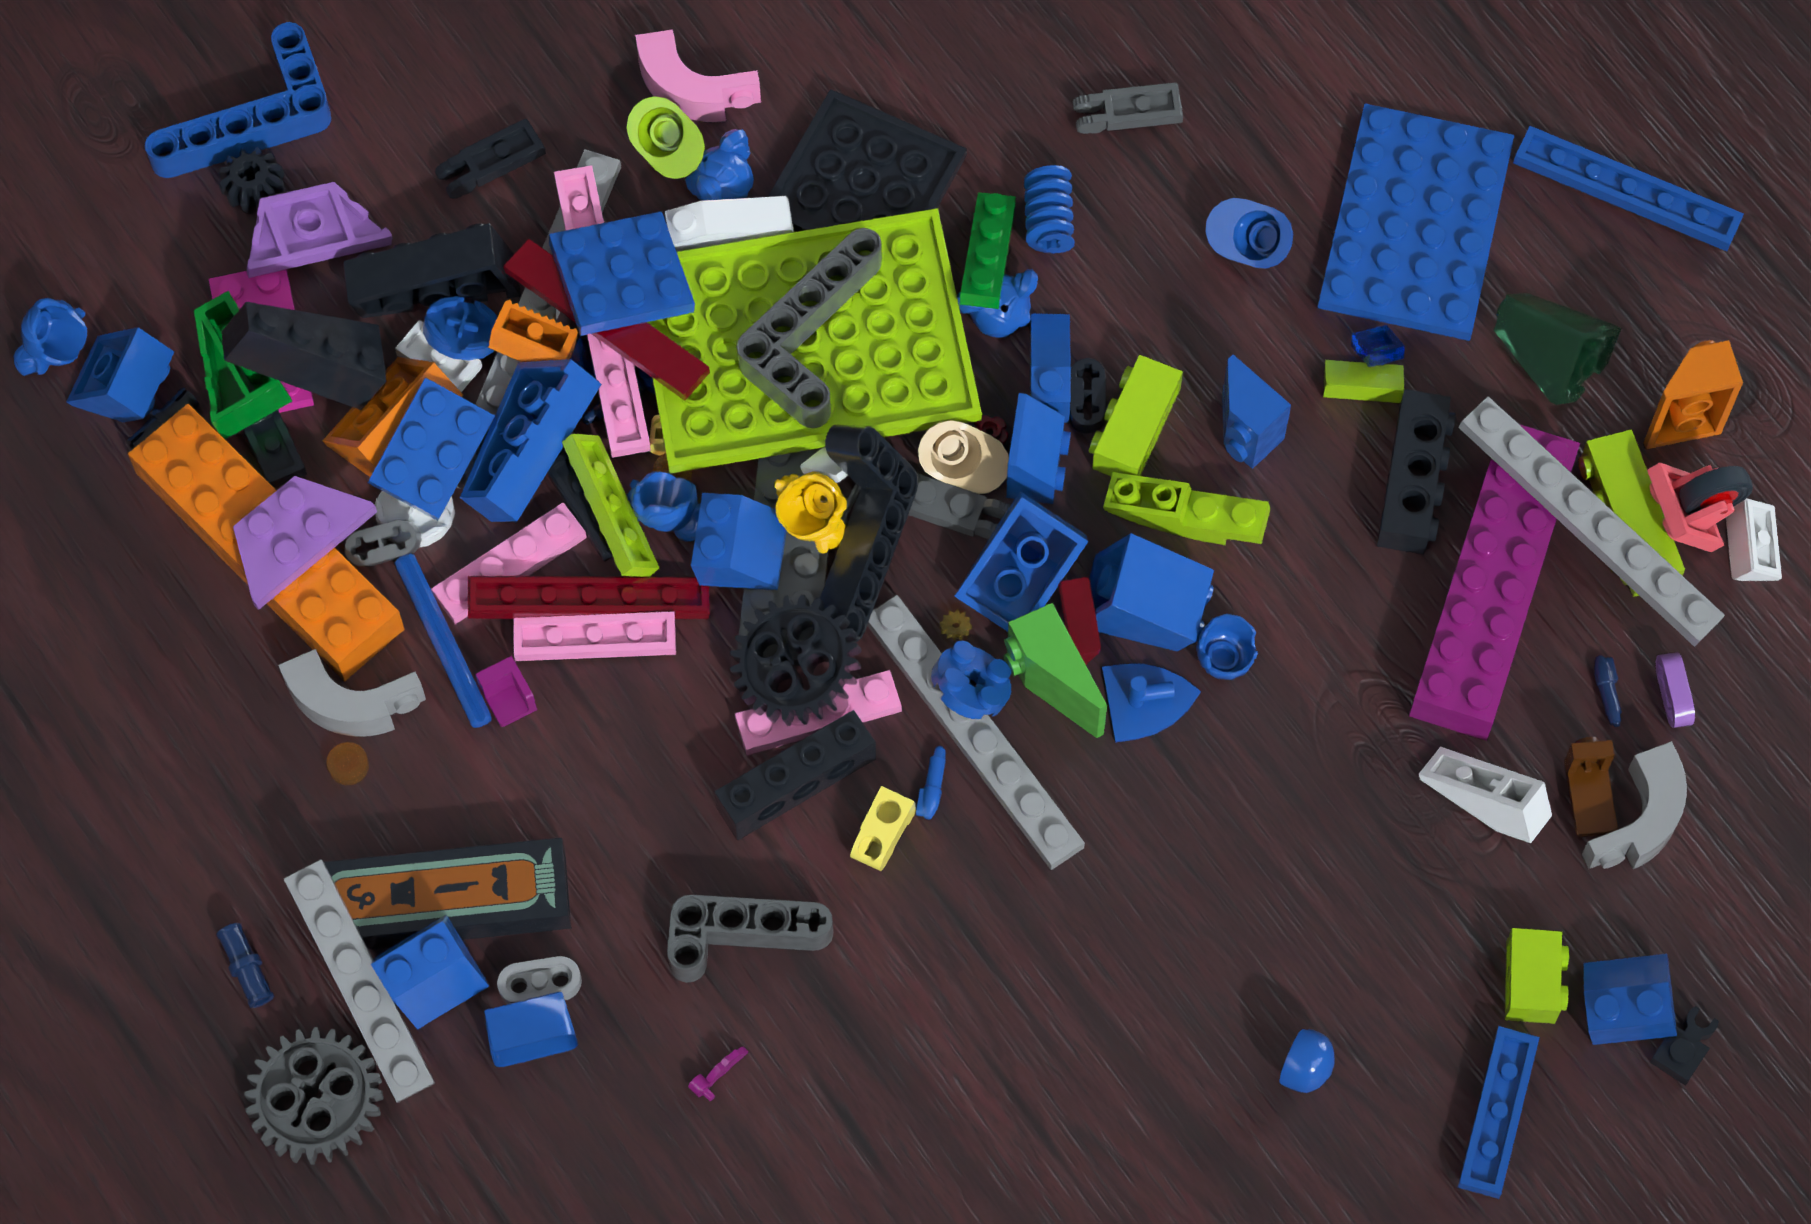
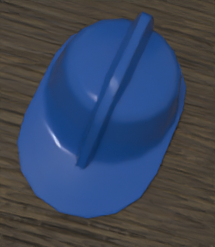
M1231 198L1221 201L1212 209L1206 221L1205 232L1207 239L1216 253L1227 259L1255 268L1267 269L1278 265L1287 257L1293 244L1292 226L1284 213L1273 207L1247 199Z

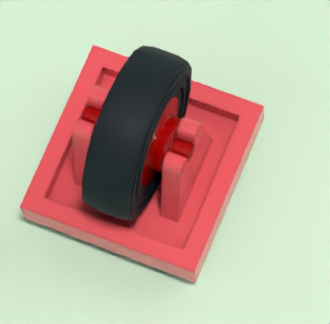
M1658 463L1647 469L1652 482L1649 485L1650 492L1662 508L1665 516L1663 526L1669 537L1674 541L1708 552H1713L1724 546L1716 523L1735 512L1734 506L1744 501L1752 493L1753 485L1748 472L1740 466L1712 469V466L1708 465L1689 473L1663 463Z

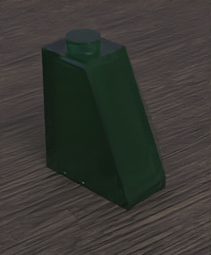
M1517 293L1506 295V298L1500 303L1496 314L1498 319L1493 331L1547 399L1559 405L1576 402L1585 392V387L1582 386V383L1593 372L1599 375L1608 365L1622 328L1532 294Z

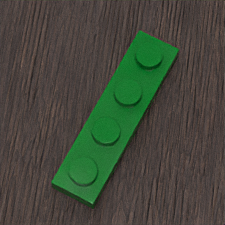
M978 192L960 293V305L999 309L1016 196Z

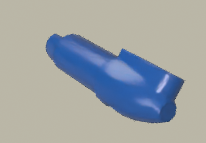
M937 746L934 755L930 757L926 784L924 788H920L916 816H923L927 820H931L934 816L942 794L941 785L946 763V750L942 746Z

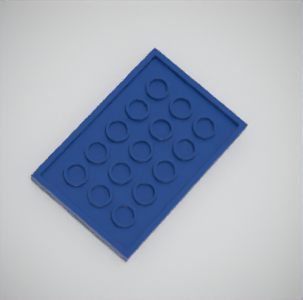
M1364 104L1318 308L1470 341L1514 135Z

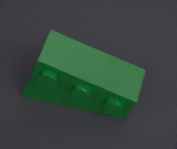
M229 291L194 310L200 353L203 357L206 377H204L210 400L211 423L224 439L231 437L293 401L282 381L224 361L221 332L240 310V307Z

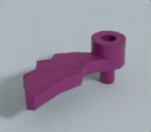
M744 1046L737 1050L735 1049L725 1056L706 1078L702 1074L697 1075L689 1083L688 1088L698 1098L704 1096L709 1101H712L715 1095L709 1090L710 1087L748 1054L749 1051Z

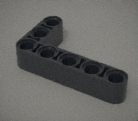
M837 424L833 425L827 432L825 440L827 454L861 487L820 599L825 604V609L832 604L839 611L838 616L845 615L850 622L847 628H853L858 635L852 641L854 643L858 642L865 633L917 493L918 475L914 467L871 426Z

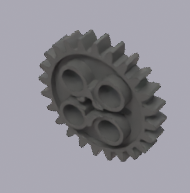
M318 1027L313 1028L311 1038L305 1039L300 1029L296 1030V1042L290 1043L287 1038L281 1036L282 1049L277 1051L267 1046L266 1050L270 1057L269 1061L255 1060V1064L261 1074H252L247 1077L249 1083L256 1087V1089L244 1092L247 1101L256 1103L245 1109L249 1118H258L251 1125L254 1132L261 1133L266 1131L261 1140L266 1147L276 1142L274 1151L279 1157L290 1149V1157L294 1163L298 1162L303 1153H306L311 1165L315 1164L318 1153H323L328 1163L332 1162V1150L336 1148L343 1155H349L346 1143L351 1140L361 1146L363 1142L358 1132L361 1129L368 1132H373L374 1130L372 1124L367 1119L368 1116L377 1117L381 1115L379 1108L372 1104V1102L380 1101L384 1098L381 1090L373 1088L382 1083L379 1073H370L376 1067L373 1058L362 1060L367 1053L363 1045L351 1050L353 1040L350 1035L345 1036L338 1043L335 1029H331L325 1039L321 1037ZM311 1060L318 1063L313 1073L309 1075L298 1074L299 1066L302 1063ZM331 1064L336 1065L335 1069L331 1070L326 1076L328 1067ZM344 1080L353 1082L354 1085L349 1093L345 1095L333 1093L337 1083ZM320 1090L322 1094L320 1099L312 1097L308 1101L306 1095L309 1092L316 1094ZM284 1096L295 1098V1102L290 1109L286 1111L275 1109L276 1102ZM302 1116V1121L299 1124V1126L293 1127V1122L297 1121ZM319 1116L331 1118L330 1124L326 1129L322 1131L310 1129L311 1123L315 1118Z

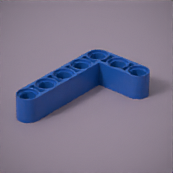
M292 22L282 23L273 30L271 35V42L287 91L151 133L145 141V151L155 174L163 178L176 177L225 162L227 155L238 158L240 157L239 152L241 148L247 154H251L256 147L264 150L319 133L330 125L331 112L326 93L305 32L301 26ZM289 45H296L293 48H285ZM304 75L307 76V77L304 78V79H300V80H297V79H296V78L299 77V76H304ZM310 107H318L313 111H306ZM274 118H282L277 122H269ZM238 129H245V130H244L243 132H241V133H237V134H234V133H233L234 131H236V130H238ZM202 140H208L207 143L203 145H196L198 142ZM163 152H171L166 156H159Z

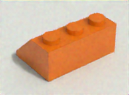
M1713 340L1703 341L1690 348L1663 391L1643 442L1645 449L1722 433L1743 384L1729 340L1718 343Z
M397 357L385 371L387 381L362 410L352 407L322 441L327 447L371 477L425 377L458 396H463L434 362Z

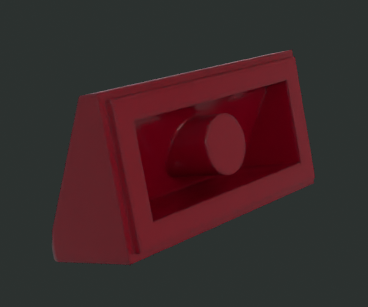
M1087 577L1060 581L1059 589L1066 629L1085 665H1087L1101 651L1090 580Z

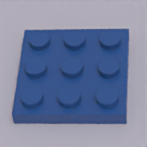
M662 211L549 234V246L580 336L694 313L695 302Z

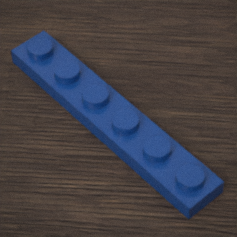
M1529 126L1513 164L1724 251H1728L1744 213L1532 126Z

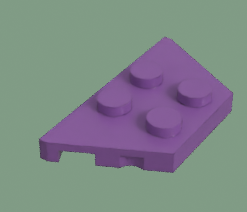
M335 182L261 198L247 264L248 278L388 246L392 243V234L386 227L381 230L368 218L369 212L359 203L351 201L347 193Z
M294 476L236 523L233 528L254 606L258 610L261 609L376 514L375 505L371 501Z

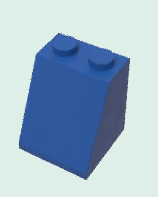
M1130 533L1097 553L1094 558L1089 580L1098 632L1173 651H1179L1195 643L1204 628V621L1201 620L1204 608L1213 594L1211 581L1214 570Z

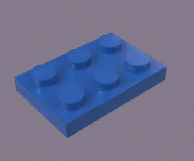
M425 377L367 483L438 521L495 415Z

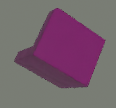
M512 656L475 674L479 689L501 727H505L537 710L534 695Z

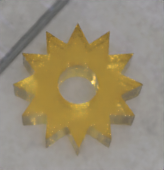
M958 609L955 613L949 610V616L943 615L944 621L940 622L942 627L941 634H947V639L952 637L954 642L957 637L963 640V635L969 636L968 630L972 629L970 624L971 617H965V612L959 614ZM958 623L960 624V627L954 628L952 627V624Z

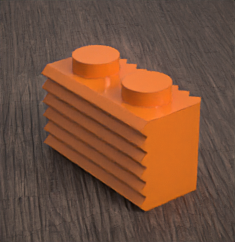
M510 299L505 301L491 330L488 348L520 362L570 359L575 348L578 332L576 328L570 329L569 325L563 326L562 322L556 323L555 319L549 320L547 315L541 317L540 312L534 314L533 309L527 310L525 306L519 307L518 303L512 304Z

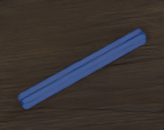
M411 553L397 558L395 561L396 569L473 728H480L490 723L492 720L491 713L415 555Z

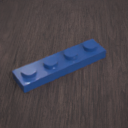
M1498 1026L1458 1188L1497 1199L1500 1198L1540 1037Z

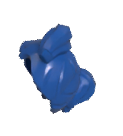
M743 129L730 130L722 136L719 146L704 150L703 159L698 168L685 179L689 191L696 195L700 201L747 198L748 192L753 187L754 178L752 169L747 161L751 152L746 132Z
M1033 269L1018 273L1015 277L1004 274L999 309L960 305L961 292H959L957 300L960 313L970 314L971 320L983 334L997 338L1007 337L1019 327L1027 326L1031 320L1030 294L1037 287L1038 274ZM1003 304L1007 307L1005 312L1001 310Z
M43 298L36 301L27 311L21 323L23 345L15 351L13 356L14 365L18 372L23 376L33 373L42 375L48 370L50 365H66L77 359L79 351L84 347L87 338V327L82 320L86 312L80 308L74 309L63 300Z
M653 471L647 474L641 482L635 479L631 481L630 487L632 489L627 494V498L638 522L657 531H674L675 535L684 542L695 541L701 504H698L696 486L692 482L684 478H676L672 474L661 471Z

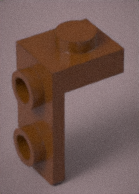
M1597 737L1581 738L1575 743H1571L1564 763L1575 831L1579 837L1606 835L1618 829L1608 772L1615 756L1612 740L1600 741Z

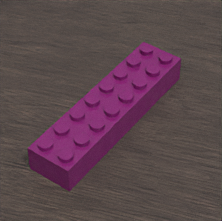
M1520 425L1570 472L1572 471L1580 445L1579 442ZM1492 458L1409 717L1485 741L1488 739L1556 523V518Z

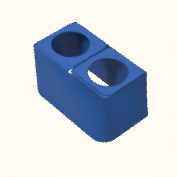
M555 992L530 998L522 1002L519 1001L484 1010L490 1053L496 1067H506L570 1051L578 1046L562 992Z

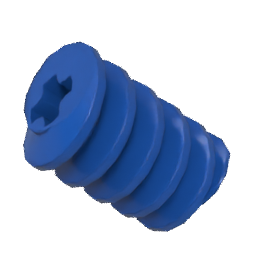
M1050 165L1039 167L1029 172L1024 178V188L1026 190L1024 192V201L1026 202L1025 215L1027 217L1025 220V228L1027 230L1026 243L1029 247L1039 252L1063 253L1074 247L1075 240L1071 237L1074 233V226L1070 223L1073 220V211L1069 209L1073 206V198L1069 195L1072 193V184L1068 182L1072 177V173L1063 166Z

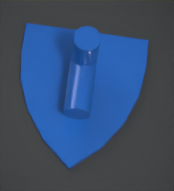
M1119 664L1102 667L1115 743L1155 735L1170 727L1188 712L1201 693L1198 688L1186 679L1164 668L1146 664Z

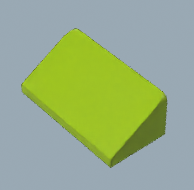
M1325 360L1323 397L1401 403L1404 392L1403 365Z

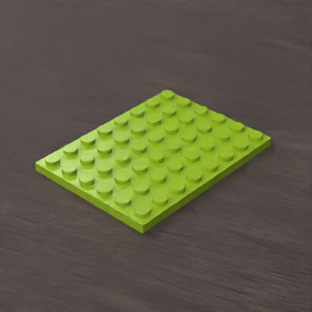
M938 208L679 251L677 255L695 302L694 313L647 322L705 363L710 369V374L685 401L653 378L670 474L825 447L827 432L833 425L837 424L871 426L882 437L928 430L938 422L948 420L963 423L982 421L981 407ZM860 228H868L875 231L881 239L882 264L880 270L791 354L822 380L830 392L831 414L829 420L821 427L807 428L795 420L741 373L738 365L737 342L743 333L851 232ZM861 250L857 252V254L863 256L872 253L868 250ZM836 275L832 276L829 279L833 281L843 280L845 277ZM806 301L802 305L811 307L815 306L818 303L815 301ZM781 326L776 328L775 331L783 333L791 328ZM752 352L747 356L755 359L760 358L764 354ZM781 376L776 379V381L781 383L792 380L789 376ZM810 400L804 403L808 407H816L821 404L817 400Z

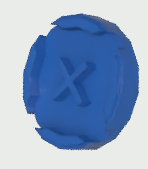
M458 296L442 298L431 304L423 320V335L428 344L436 351L453 359L467 361L482 359L494 352L488 346L491 330L496 322L497 315L485 304L476 300L474 304L464 302L465 298Z

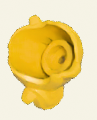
M815 471L802 476L797 474L784 475L781 479L775 480L774 487L778 496L776 515L779 523L785 527L786 531L800 540L815 541L818 552L822 554L827 553L828 549L838 548L846 530V525L841 518L847 507V500L838 484L823 473Z

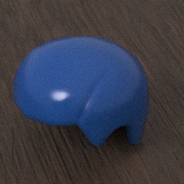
M1226 613L1212 618L1203 628L1197 640L1196 651L1201 667L1209 675L1217 679L1233 680L1245 675L1258 655L1255 646L1256 630L1238 615Z
M1302 1029L1298 1032L1284 1062L1279 1083L1301 1093H1309L1320 1088L1331 1076L1335 1065L1334 1049L1329 1038L1312 1029Z

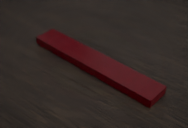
M528 239L504 265L505 273L576 323L553 255ZM647 322L592 333L593 336L684 401L710 374L709 366Z
M468 576V619H514L649 612H675V619H709L710 615L709 586L699 585L696 577Z

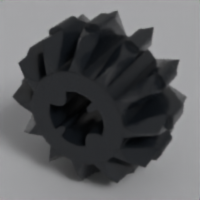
M258 147L255 148L252 154H247L241 148L239 152L240 157L238 158L227 155L226 162L228 166L221 167L219 172L221 179L219 187L222 195L227 197L228 203L232 208L241 205L242 211L246 214L252 206H256L258 209L261 198L284 193L285 188L282 180L284 179L282 166L277 164L276 158L271 152L263 155L262 150Z

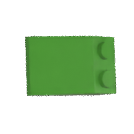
M1053 603L1008 622V638L1004 639L1007 653L1003 656L1004 661L1011 669V675L1013 677L1019 675L1024 687L1094 737L1098 738L1104 735L1107 704Z

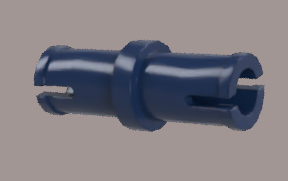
M233 923L220 929L216 935L220 939L231 963L228 967L231 976L238 978L248 1000L249 1007L257 1008L270 1002L274 998V994L271 992L260 968L262 960L259 954L253 953L241 923Z

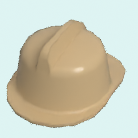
M954 420L938 422L929 428L920 440L918 447L919 462L927 474L939 481L977 494H985L998 488L1007 478L1009 457L1003 444L992 435L968 424Z

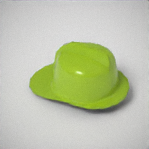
M657 96L645 98L633 107L628 116V137L635 149L649 164L663 176L673 179L687 177L694 172L703 159L705 149L703 135L697 125L675 103L667 98Z

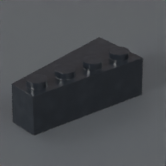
M490 223L472 224L465 230L449 234L438 233L432 235L427 240L415 243H400L392 249L377 253H362L357 258L344 261L348 303L362 318L412 312L414 304L421 303L424 306L430 307L431 304L442 298L454 296L471 297L472 303L475 300L478 302L488 301L487 294L506 292L507 298L521 297L519 282L505 273L504 265L514 253Z
M245 302L221 332L224 361L362 410L387 381L380 329L377 324Z

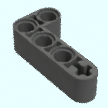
M704 895L682 896L673 904L670 916L667 949L670 971L675 978L682 982L688 983L700 979L707 967L709 944L811 951L821 950L827 947L833 938L832 914L825 905L817 902ZM693 912L701 916V920L695 925L688 926L680 922L683 915ZM729 915L739 916L743 920L735 928H728L721 924L722 920ZM769 918H779L784 922L783 926L778 930L771 931L763 927V923ZM791 919H797L796 932L792 931ZM814 921L820 922L816 932L809 930ZM684 952H692L698 956L697 960L690 965H682L676 961L679 955Z

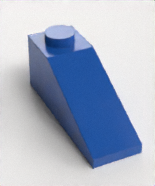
M1031 314L1030 396L1065 416L1064 423H1069L1071 403L1070 314Z

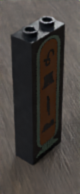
M562 838L324 862L368 950L393 947L445 915L448 916L462 940L572 929L566 852Z

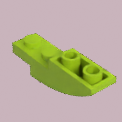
M1117 472L1112 473L1103 506L1105 511L1134 523L1162 532L1225 545L1227 539L1262 544L1270 513V505L1267 501L1193 491L1189 483Z

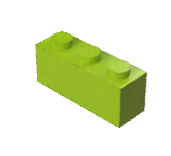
M1142 355L1138 356L1134 367H1126L1119 384L1123 391L1119 399L1112 398L1107 407L1104 420L1108 421L1105 430L1104 432L1097 431L1091 442L1089 453L1094 454L1092 469L1111 477L1113 472L1141 476L1181 389L1183 371Z

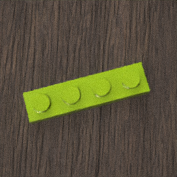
M569 435L562 444L569 457L570 465L574 469L584 490V496L597 519L599 529L611 550L617 568L622 576L650 577L659 569L658 563L633 512L600 436Z

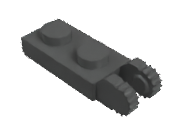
M1176 82L1103 90L1102 93L1079 96L1072 101L1074 111L1080 114H1085L1086 112L1094 113L1104 108V114L1087 115L1077 120V132L1083 134L1100 133L1105 129L1111 131L1183 122L1179 88Z
M917 473L918 489L908 515L972 537L977 535L989 539L998 524L987 520H980L982 514L1002 519L1010 504L1003 503L997 499H987L986 496Z

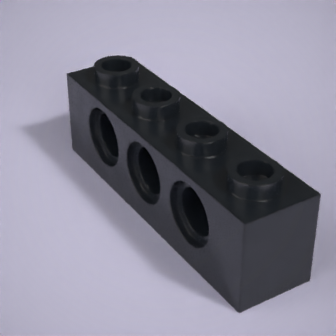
M1404 389L1399 408L1377 547L1424 555L1427 542H1435L1439 519L1432 517L1434 505L1441 506L1445 483L1438 482L1439 470H1447L1450 448L1443 447L1445 435L1452 436L1456 418L1455 412H1449L1451 397ZM1415 434H1427L1432 440L1422 441ZM1419 468L1427 475L1415 476L1409 470ZM1412 503L1417 505L1421 511L1411 512L1403 505Z
M852 710L714 791L716 809L738 841L876 759V742L859 716Z

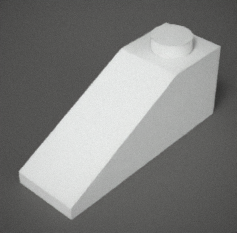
M786 196L705 200L665 211L667 227L676 252L794 232L789 201Z
M1439 747L1419 773L1421 781L1495 831L1528 843H1532L1552 816L1544 782L1443 747Z

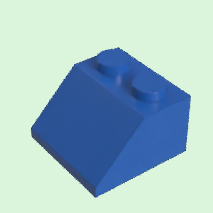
M139 327L99 335L66 402L73 407L120 422L144 419L154 407V395L160 383L166 379L170 372L169 363L174 351Z
M1232 355L1227 361L1222 392L1224 445H1226V450L1232 458L1238 462L1244 461L1253 469L1285 439L1291 404L1235 355Z
M1022 393L1018 395L1008 460L1006 498L1015 499L1021 491L1036 502L1053 504L1055 490L1063 491L1066 467H1059L1060 454L1068 455L1071 432L1064 431L1065 416L1031 396Z
M702 493L691 568L699 585L778 590L787 531L779 523L776 509L743 495Z
M447 915L376 956L371 963L372 968L391 999L417 1029L490 986Z
M1667 954L1584 963V996L1588 1032L1593 1045L1677 1036Z

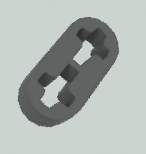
M394 520L359 530L347 538L344 546L345 555L352 564L363 567L395 560L417 551L422 541L421 532L414 523L406 520ZM398 528H401L402 532L410 533L411 539L405 541L406 548L404 549L401 544L388 545L387 539L396 537L399 534ZM362 538L365 542H378L379 548L368 551V559L364 555H357L356 548L361 546Z

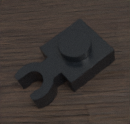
M1697 1006L1693 1007L1685 1017V1031L1676 1026L1677 1036L1666 1037L1650 1061L1651 1064L1685 1086L1710 1049L1700 1040L1709 1039L1714 1034L1719 1023L1714 1018L1706 1028L1697 1026L1695 1017L1700 1010Z

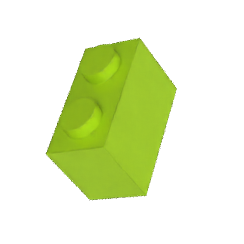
M1511 929L1506 941L1505 1020L1555 1024L1560 1012L1567 1010L1568 986L1561 985V972L1568 969L1569 947L1562 946V932Z

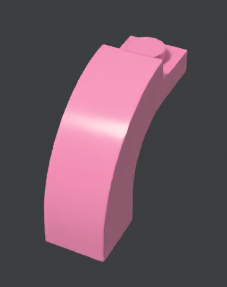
M673 30L635 35L640 70L647 88L653 96L667 98L675 103L690 119L703 122L726 121L725 108H746L752 104L761 103L757 70L723 76L700 75L691 71L680 60L676 50Z

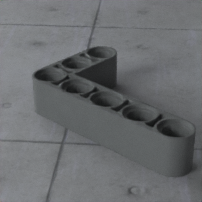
M860 228L851 232L743 333L737 342L738 365L741 373L795 420L807 428L821 427L829 420L831 414L830 392L822 380L791 354L880 270L882 264L881 239L875 231L868 228ZM861 250L872 252L865 256L857 254ZM836 275L845 277L843 280L833 281L829 279L832 276ZM806 301H815L818 303L815 306L811 307L802 305ZM781 326L791 328L783 333L775 331L776 328ZM752 352L764 354L760 358L755 359L747 356ZM781 376L792 378V380L785 383L776 381ZM810 400H817L821 402V404L816 407H808L804 405V403Z

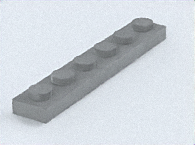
M319 860L284 878L396 1102L399 1103L435 1084L396 1004L372 968L373 958L323 860Z

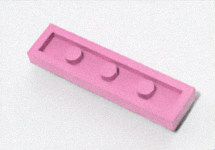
M561 503L431 590L454 624H457L468 616V576H530L586 539V531L566 505Z
M675 612L514 618L515 661L676 655Z
M890 670L856 679V685L845 684L843 689L847 692L849 698L844 699L836 696L834 698L837 705L836 711L826 705L822 707L823 719L820 720L813 712L809 713L806 725L799 720L797 715L794 716L791 726H787L782 720L781 715L775 723L771 722L767 718V711L760 716L753 709L736 713L735 720L746 755L803 740L852 710L856 712L862 722L902 712V705Z

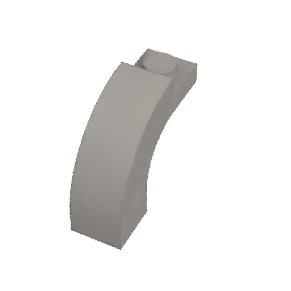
M316 649L278 665L289 693L298 708L317 725L342 735L365 737L395 730L390 715L394 713H408L417 708L420 702L426 700L416 671L375 689L354 691L341 687L329 677Z
M1672 741L1634 756L1628 771L1641 796L1642 815L1629 826L1588 841L1582 853L1588 869L1602 865L1604 869L1613 867L1621 863L1625 859V855L1632 869H1635L1654 858L1671 838L1683 814L1687 796L1685 771Z

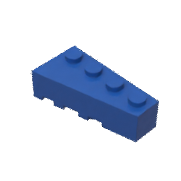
M572 359L518 362L460 499L491 522L518 521L562 450V442L571 435L602 384Z

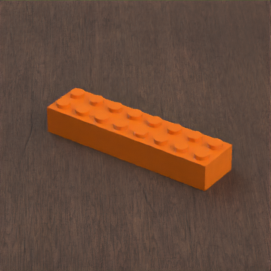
M187 404L131 450L128 456L136 474L248 585L233 526L277 490L193 407ZM335 547L267 603L312 650L316 649L319 657L344 682L405 630L400 612Z

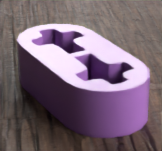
M1680 653L1657 655L1656 674L1670 727L1677 728L1693 725L1695 721L1694 704Z

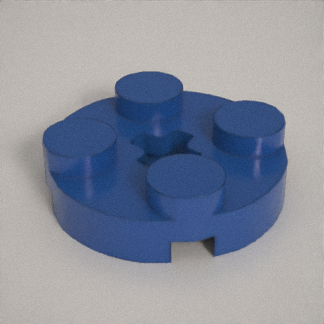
M956 642L952 648L942 653L932 668L931 680L933 686L935 687L938 683L940 690L944 693L940 699L951 710L966 718L981 719L984 715L992 714L991 717L997 715L1011 695V683L1009 680L1011 669L1005 661L995 659L989 653L973 647L969 642ZM969 678L977 684L975 687L969 684Z

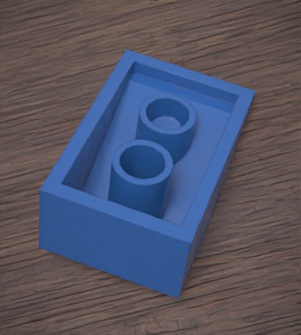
M1020 491L993 531L954 597L1008 632V622L1046 605L1059 586L1060 581L1063 580L1088 543V538L1086 534Z

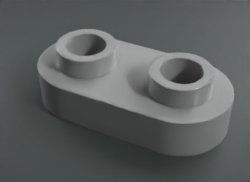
M557 956L510 964L499 974L497 986L500 996L506 1004L522 1002L530 998L555 992H562L564 999L568 1000L578 993L582 979L579 967L573 960ZM558 976L568 978L567 984L561 987L554 985L553 982ZM523 982L527 985L526 990L522 993L512 991L516 983Z

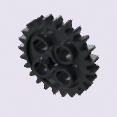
M801 594L797 605H794L787 595L784 596L783 607L778 608L771 600L769 601L770 613L765 615L756 609L754 612L758 622L756 624L747 621L743 622L744 627L749 631L748 635L735 636V640L742 646V649L734 650L730 653L736 661L740 662L730 667V671L734 676L741 677L734 682V686L739 692L745 691L741 698L747 705L754 703L752 709L759 716L767 711V718L773 723L781 715L785 724L791 726L794 716L797 715L799 720L806 725L809 713L812 712L822 720V707L827 705L830 709L836 711L837 705L834 698L836 696L844 699L849 698V695L843 689L844 685L857 684V680L850 674V671L861 669L862 666L857 659L852 658V656L862 652L857 643H852L858 635L853 628H847L850 622L845 615L838 616L839 611L832 604L825 609V604L818 597L810 606L809 600L805 595ZM810 627L815 628L813 635L808 640H799L803 630ZM785 629L788 632L791 645L799 654L797 656L798 662L810 683V689L807 691L804 690L800 674L792 666L794 659L781 635V632ZM778 645L774 655L763 658V652L768 646ZM829 662V668L824 674L819 676L813 675L817 665ZM787 679L793 680L791 687L786 692L777 693L778 686L782 681Z

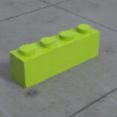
M1632 429L1588 440L1578 463L1583 479H1589L1593 489L1592 493L1683 576L1685 571L1684 565L1674 540L1669 537L1664 529L1663 519L1665 516L1660 504L1655 501L1650 492L1649 485L1652 482ZM1629 586V588H1630V590H1631V593H1632V596H1633V597L1639 596V595Z

